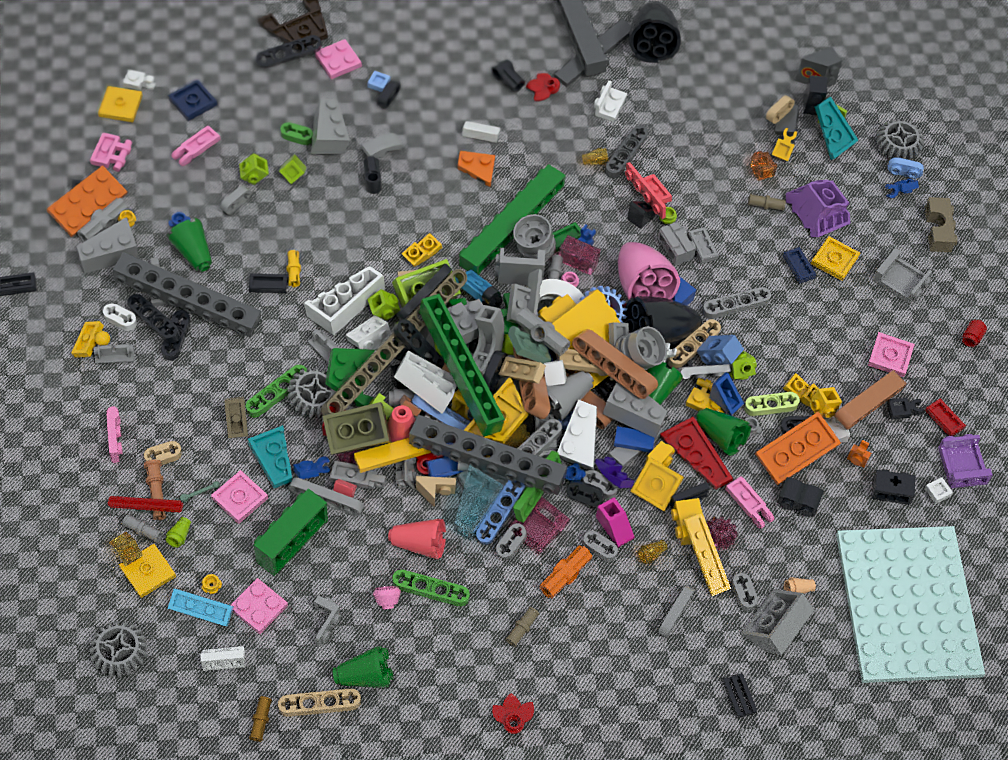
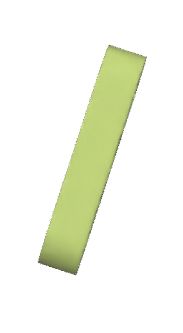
M794 392L752 396L746 400L744 410L750 416L790 412L797 409L800 399ZM772 400L776 402L777 406L769 407L767 401ZM750 404L757 406L756 409H753V406H750Z

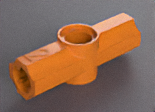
M579 545L566 559H561L554 567L552 573L540 584L539 588L546 597L553 599L566 585H570L577 578L580 570L592 559L590 551L585 546Z

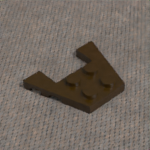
M303 0V5L309 12L281 25L272 13L258 19V24L285 43L310 35L318 36L321 41L328 38L318 0ZM312 40L310 45H313L317 42ZM300 45L293 47L297 51L302 50Z

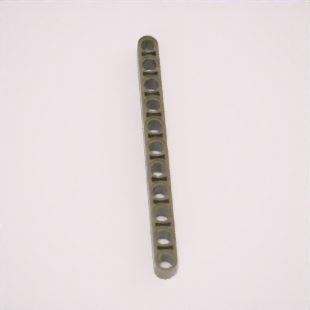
M461 269L454 270L427 297L440 294L446 304L467 282V274ZM454 276L458 279L459 283L454 281ZM441 289L446 291L447 296L442 293ZM421 303L406 318L419 332L426 325L424 320L421 321L417 317V314H420ZM402 326L401 331L404 332L405 326ZM394 331L323 404L321 408L323 416L333 414L329 409V405L335 407L336 413L344 411L400 353L405 345L397 338ZM393 339L398 342V347L393 344ZM380 352L386 355V360L381 358ZM368 365L373 367V373L368 370ZM355 378L361 381V386L355 383ZM342 391L348 394V400L342 396Z

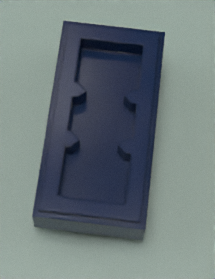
M800 247L783 253L785 261L799 284L816 278L815 271Z

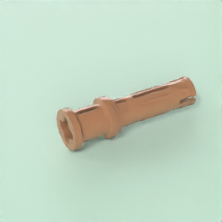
M149 460L144 463V468L147 471L146 484L150 488L151 499H163L162 484L164 478L161 475L160 467L162 462L160 460ZM153 511L154 520L166 518L165 511Z

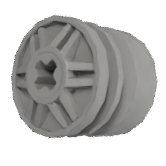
M533 214L521 218L516 223L513 230L514 239L522 258L537 259L538 250H545V261L554 254L556 241L548 219L541 215Z
M649 326L621 336L615 345L616 349L644 370L660 365L665 360L667 354V346L663 336L655 328Z

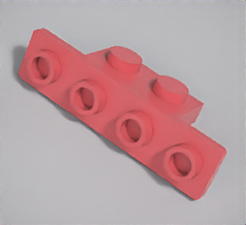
M630 162L626 163L625 176L627 180L633 183L636 191L642 194L645 202L651 205L655 214H658L661 219L666 218L665 204L672 201V195L654 174L643 178Z

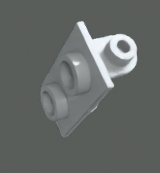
M315 329L312 332L313 338L308 340V343L329 364L331 350L339 347L323 331Z
M134 344L95 346V364L134 362Z
M416 457L395 463L397 470L402 469L396 471V485H398V488L403 489L406 485H409L412 489H415L416 472L414 471V464L416 463Z

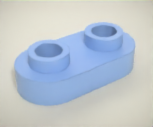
M892 158L889 160L888 171L894 175H901L912 179L920 178L923 175L924 166L919 162L902 158Z

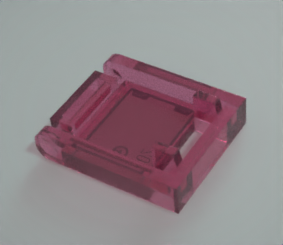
M541 496L525 522L523 523L515 519L508 529L516 523L523 525L527 531V538L524 543L532 549L538 545L535 552L540 554L569 524L570 519ZM543 508L556 517L554 523L540 513ZM520 529L519 531H515L514 534H515L516 536H520V537H521V536H522V533H521V530H522V529Z

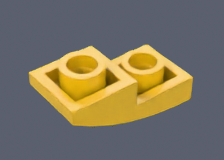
M429 233L418 244L414 242L402 253V256L415 267L428 260L441 250L443 246Z
M796 373L791 376L783 387L786 392L796 393L799 396L800 402L810 407L809 403L819 389L814 383L812 385L807 384Z

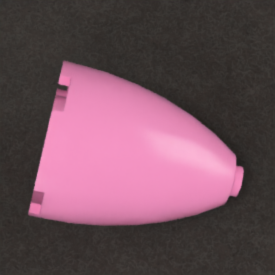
M628 242L621 247L618 256V274L628 300L637 296H653L672 299L680 286V277L675 267L665 256L654 248L638 242Z

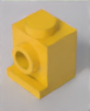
M660 441L648 454L646 462L651 457L668 467L673 461L672 455L675 450L671 445Z

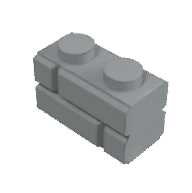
M678 222L659 229L657 239L675 266L694 258L696 245L688 239L686 229L681 227Z

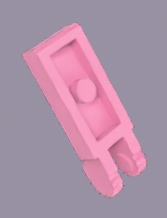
M206 126L173 151L172 158L174 160L181 158L179 164L185 166L191 162L192 158H196L220 141V135L210 126Z
M115 406L107 410L109 453L113 463L120 462L119 455L123 454L122 443H118V438L122 437L121 427L119 426L121 420L118 408Z
M742 476L725 487V490L749 518H752L753 523L758 528L765 526L758 512L761 511L762 516L768 522L774 520V516L766 507V503Z

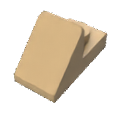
M416 476V489L435 507V493H440L441 495L455 494L456 478Z

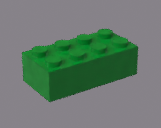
M309 488L304 493H300L295 503L291 507L285 508L281 517L277 521H273L269 525L268 530L263 535H259L254 541L256 563L275 576L328 521L327 502Z

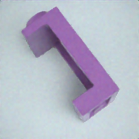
M966 434L961 437L948 436L942 439L938 449L950 488L986 485L993 476L991 468L986 469L978 445L981 439L980 435Z

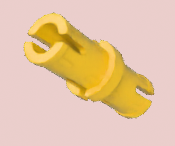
M290 250L287 252L288 265L286 266L289 275L288 285L298 287L300 286L301 272L299 251Z

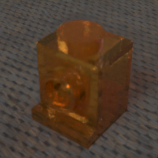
M757 151L751 157L750 166L758 181L775 176L777 164L773 162L768 152Z

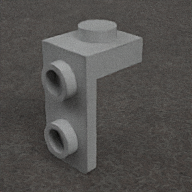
M318 595L314 601L315 610L328 617L315 638L316 646L320 647L323 642L326 643L331 635L330 630L333 625H338L342 615L340 614V606L335 604L332 599L328 597L323 598Z

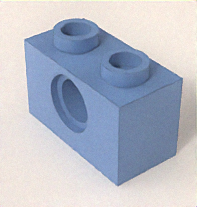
M735 335L709 336L697 349V352L706 365L732 364L744 348Z

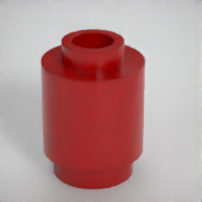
M981 320L970 321L962 335V341L966 346L975 347L980 344L987 331L985 323Z

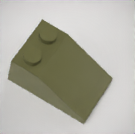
M381 402L323 416L331 455L392 443L384 407Z

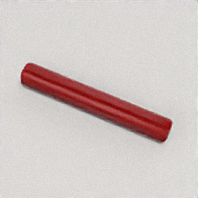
M110 496L108 499V506L111 508L182 512L184 506L180 500Z

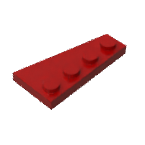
M694 416L660 433V438L671 445L675 452L715 490L733 481V477Z

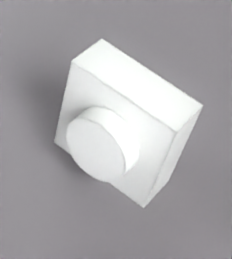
M942 477L927 484L924 488L935 504L951 497L953 491Z

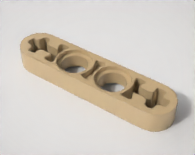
M709 319L676 347V356L667 358L669 367H682L698 353L697 349L703 344V342L697 341L695 337L701 336L706 340L709 336H717L721 330L720 323ZM709 328H714L709 333H707ZM689 346L693 352H687L683 347ZM679 355H681L679 360H673V358L676 359Z
M355 689L291 694L282 696L279 699L278 709L281 715L286 717L351 711L360 706L361 696ZM339 696H342L343 705H340ZM349 696H353L355 699L354 703H349ZM327 697L336 699V703L333 706L325 705L324 701ZM306 699H312L315 705L312 708H305L303 702ZM297 700H299L300 709H297ZM285 702H290V705H292L289 710H286L284 707Z

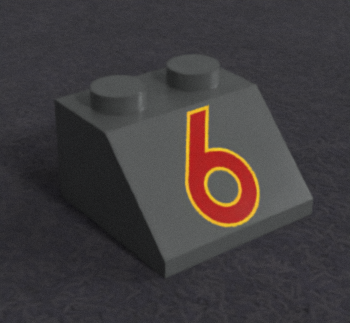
M832 46L803 56L796 80L797 82L807 84L810 75L827 77V86H832L836 83L842 59Z

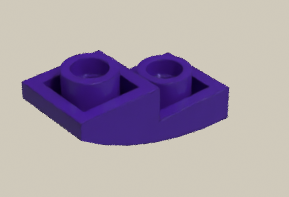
M605 456L604 459L595 460L601 473L619 488L633 487L634 480L629 478L627 473L621 472L622 465L616 463V459Z

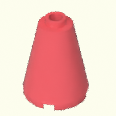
M397 406L391 413L387 422L391 442L409 438V433L416 418L407 406Z
M433 519L394 525L389 530L388 539L393 546L433 559H439L443 555L446 539H443L442 533L446 532L445 522L443 519Z

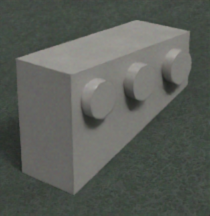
M127 217L77 246L84 274L116 265L123 252L139 259L137 246Z

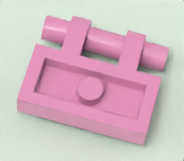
M102 133L91 156V164L100 167L103 165L105 168H108L110 163L115 164L113 169L119 172L126 163V156L131 152L132 141L127 139L125 143H120V136ZM116 150L120 151L119 156L114 155Z

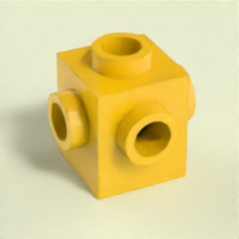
M830 387L818 389L809 404L814 413L819 412L823 418H830L835 415L842 401L835 388Z

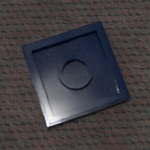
M198 79L168 95L169 100L187 121L218 105L217 100Z

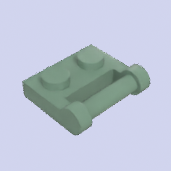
M510 327L508 335L517 355L542 364L551 361L548 349L544 343L535 341L531 334L520 331L518 327Z

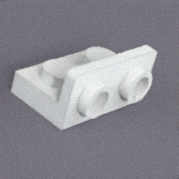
M608 81L607 85H603L601 89V97L595 100V116L615 122L627 98V93L611 88L612 81Z
M374 315L347 333L346 338L350 343L357 346L358 349L375 350L392 333L388 323Z
M244 647L203 650L201 653L203 671L245 667Z

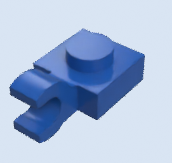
M906 179L894 182V184H887L885 188H892V192L887 194L886 197L895 198L900 191L904 194L913 192L912 189L919 188L918 181Z
M586 224L580 230L581 237L577 241L576 251L581 254L586 249L589 250L594 243L593 236L596 234V230L587 229Z
M323 456L316 463H313V461H302L298 464H293L294 473L300 479L317 477L319 473L330 472L328 466L322 467L324 463H328L330 460L328 457Z

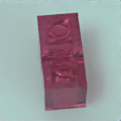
M567 235L560 247L559 255L563 257L562 263L591 275L599 263L601 249Z

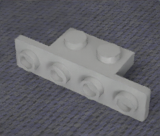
M537 269L529 273L527 288L518 284L511 285L507 321L518 324L516 317L524 308H528L538 316L537 310L540 301L539 293L540 285L542 284V270ZM522 327V331H523V332H526V333H528V334H531L530 332H528L526 329H524V328Z

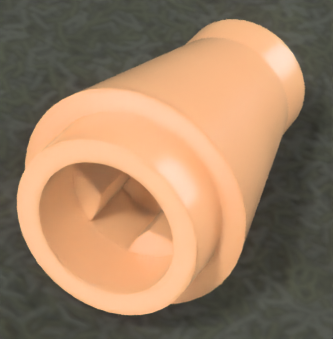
M790 577L784 581L785 591L805 594L816 589L813 579Z

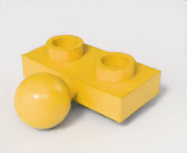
M100 321L85 322L71 354L75 358L91 357L96 344L100 346L108 345L110 335L102 331L104 325Z

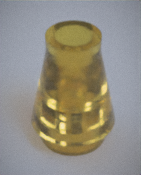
M600 147L582 155L584 165L605 164V162L609 161L606 148Z
M664 540L642 545L637 551L638 558L643 564H651L668 549V546Z

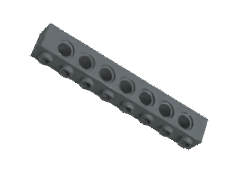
M122 253L112 269L113 279L119 284H126L138 292H145L155 299L166 301L171 306H178L190 314L199 315L206 321L218 323L221 327L232 329L241 336L251 338L261 320V310L127 253Z
M421 415L417 416L409 433V444L418 449L423 448L435 455H443L453 461L466 463L470 467L486 470L490 474L501 475L510 481L524 483L527 487L541 489L547 494L559 495L566 478V465Z

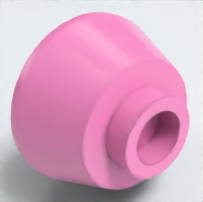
M397 586L379 587L374 590L373 596L377 604L382 606V609H392L394 604H397L399 601L401 590Z

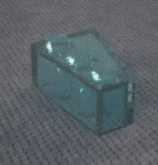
M471 465L468 468L454 525V531L470 541L473 539L477 529L504 486Z

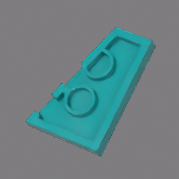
M831 96L815 107L830 159L833 160L859 140Z
M283 425L248 438L247 443L272 487L275 489L292 482Z

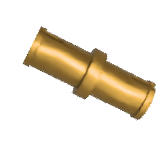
M264 696L258 698L256 713L252 716L253 726L249 739L256 742L263 741L265 727L269 723L268 714L272 699Z

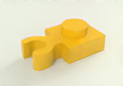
M785 128L783 132L784 139L778 138L772 152L773 156L785 161L789 160L795 146L790 142L797 135L795 131L793 136H787L788 128Z

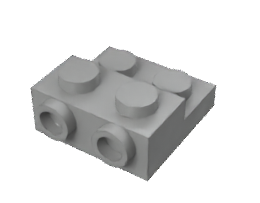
M480 299L467 305H463L460 302L447 308L466 344L479 338V330L475 318L483 307Z

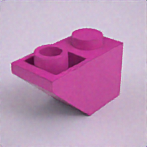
M615 497L598 506L596 518L617 548L635 538L626 512Z

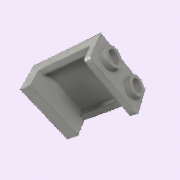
M501 248L500 254H496L495 276H498V283L528 285L529 273L537 269L542 270L543 280L545 250H538L537 259L505 257L504 248Z
M895 248L876 270L872 281L910 304L913 299L917 300L920 297L923 287L927 288L932 281L930 278L932 271L928 270L925 274L899 258L902 251Z

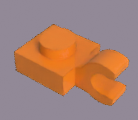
M862 440L860 446L854 444L847 459L854 465L864 468L871 456V453L867 451L869 443Z

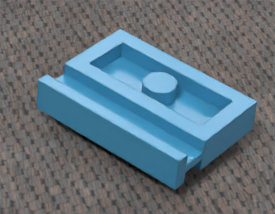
M473 270L465 272L467 274V282L461 288L476 300L480 299L483 303L482 294L492 285Z

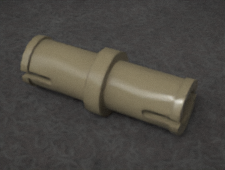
M749 195L748 205L763 207L765 210L770 208L784 211L786 201L784 199L770 198L769 195L765 197Z
M529 607L522 618L515 622V627L505 639L507 643L516 647L524 634L529 633L530 626L540 615L536 609Z

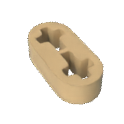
M787 95L783 96L768 110L766 119L774 124L778 123L791 111L794 106V99Z
M170 441L150 447L144 452L145 462L152 460L151 455L154 454L156 456L155 460H160L162 465L174 462L182 455L181 446L175 441ZM170 449H174L175 453L171 454Z

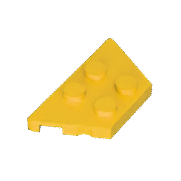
M510 377L493 395L505 418L502 430L485 436L487 439L502 444L510 438L529 415L524 410L522 399ZM474 419L464 429V431L483 437Z

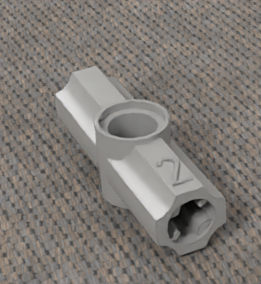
M116 198L103 210H96L92 214L91 220L77 231L78 236L85 242L114 225L120 213L124 210H129L128 205L123 199Z
M524 308L517 315L516 322L530 332L535 341L544 343L559 356L568 350L570 341L557 332L551 322H544L528 308Z

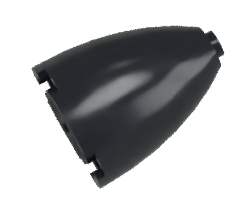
M649 1L639 9L632 21L629 46L635 56L643 62L659 63V61L674 57L681 45L678 22L673 12L660 1ZM651 38H653V52L649 51L651 48Z
M653 296L630 298L625 307L627 310L624 311V315L627 317L623 319L628 323L629 333L643 327H653L661 333L665 343H670V347L684 341L702 324L701 316L691 307L671 299Z

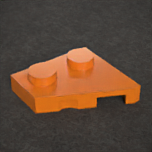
M460 151L457 169L468 173L474 179L479 178L483 180L486 186L491 187L495 155Z

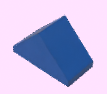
M680 277L679 289L672 300L688 306L694 300L696 289Z
M724 373L713 383L709 398L729 415H732L744 404L729 373Z

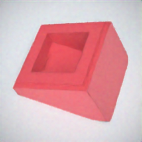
M338 479L334 483L333 491L353 498L357 485Z

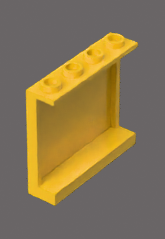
M598 289L589 292L588 296L552 322L555 330L570 341L568 349L575 350L572 345L573 339L586 329L594 331L609 343V323H620L616 317L615 310L608 305L605 295ZM567 369L570 375L580 372ZM588 372L594 380L591 389L609 375L600 376L598 373Z

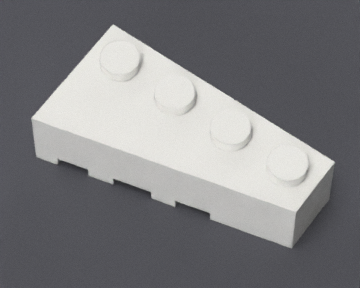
M371 266L349 277L347 282L338 283L334 286V289L327 293H320L318 298L313 301L308 300L304 302L307 317L332 335H335L369 304L367 299L380 289H386L384 276Z

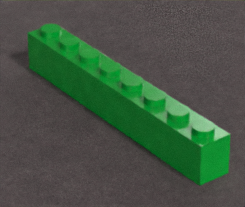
M549 164L544 169H540L537 176L527 183L526 188L523 191H519L512 202H508L500 214H496L490 225H486L478 237L475 236L470 245L461 250L459 266L466 271L473 270L479 275L495 259L496 254L500 253V249L505 248L514 239L513 230L516 223L527 215H537L564 187L566 175Z
M440 294L423 298L419 313L483 437L500 432L505 418Z

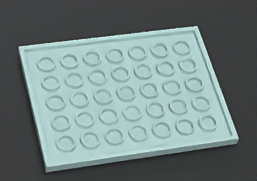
M954 526L837 531L836 537L862 683L983 678L985 671Z

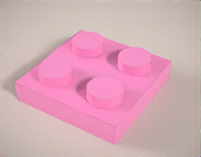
M346 39L324 47L315 53V57L331 79L362 67L361 60Z
M878 332L868 366L889 373L894 370L899 376L904 377L915 344Z
M240 470L211 495V499L239 524L268 499V495Z
M257 578L231 605L234 606L232 612L260 635L286 609L288 602Z

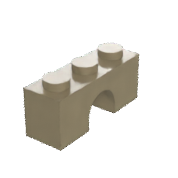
M929 197L925 205L926 222L936 223L940 226H932L929 233L930 252L951 253L953 247L957 245L958 237L954 232L956 222L953 220L954 206L951 205L950 198Z

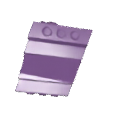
M833 180L812 181L786 193V203L792 204V212L798 215L804 224V228H810V237H820L850 224V213L846 209L850 203Z

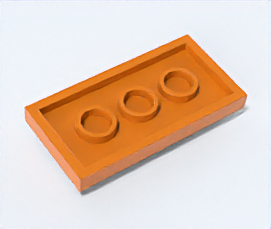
M102 165L49 206L47 212L73 237L77 234V231L91 220V216L96 210H103L116 198L122 199L127 195V190Z
M817 412L757 451L755 455L778 486L786 480V477H792L839 446L841 442L821 414Z

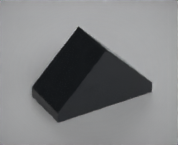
M631 201L627 220L642 229L657 214L654 213L651 205L645 201Z

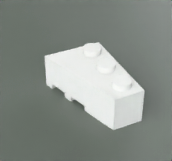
M407 351L394 376L441 414H443L453 398L457 386L451 373L410 351Z
M578 400L557 451L560 459L572 464L577 463L580 467L588 470H594L597 425L596 406Z

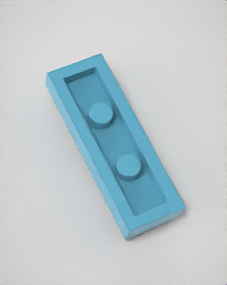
M176 588L173 589L168 609L223 626H228L234 608L232 605Z

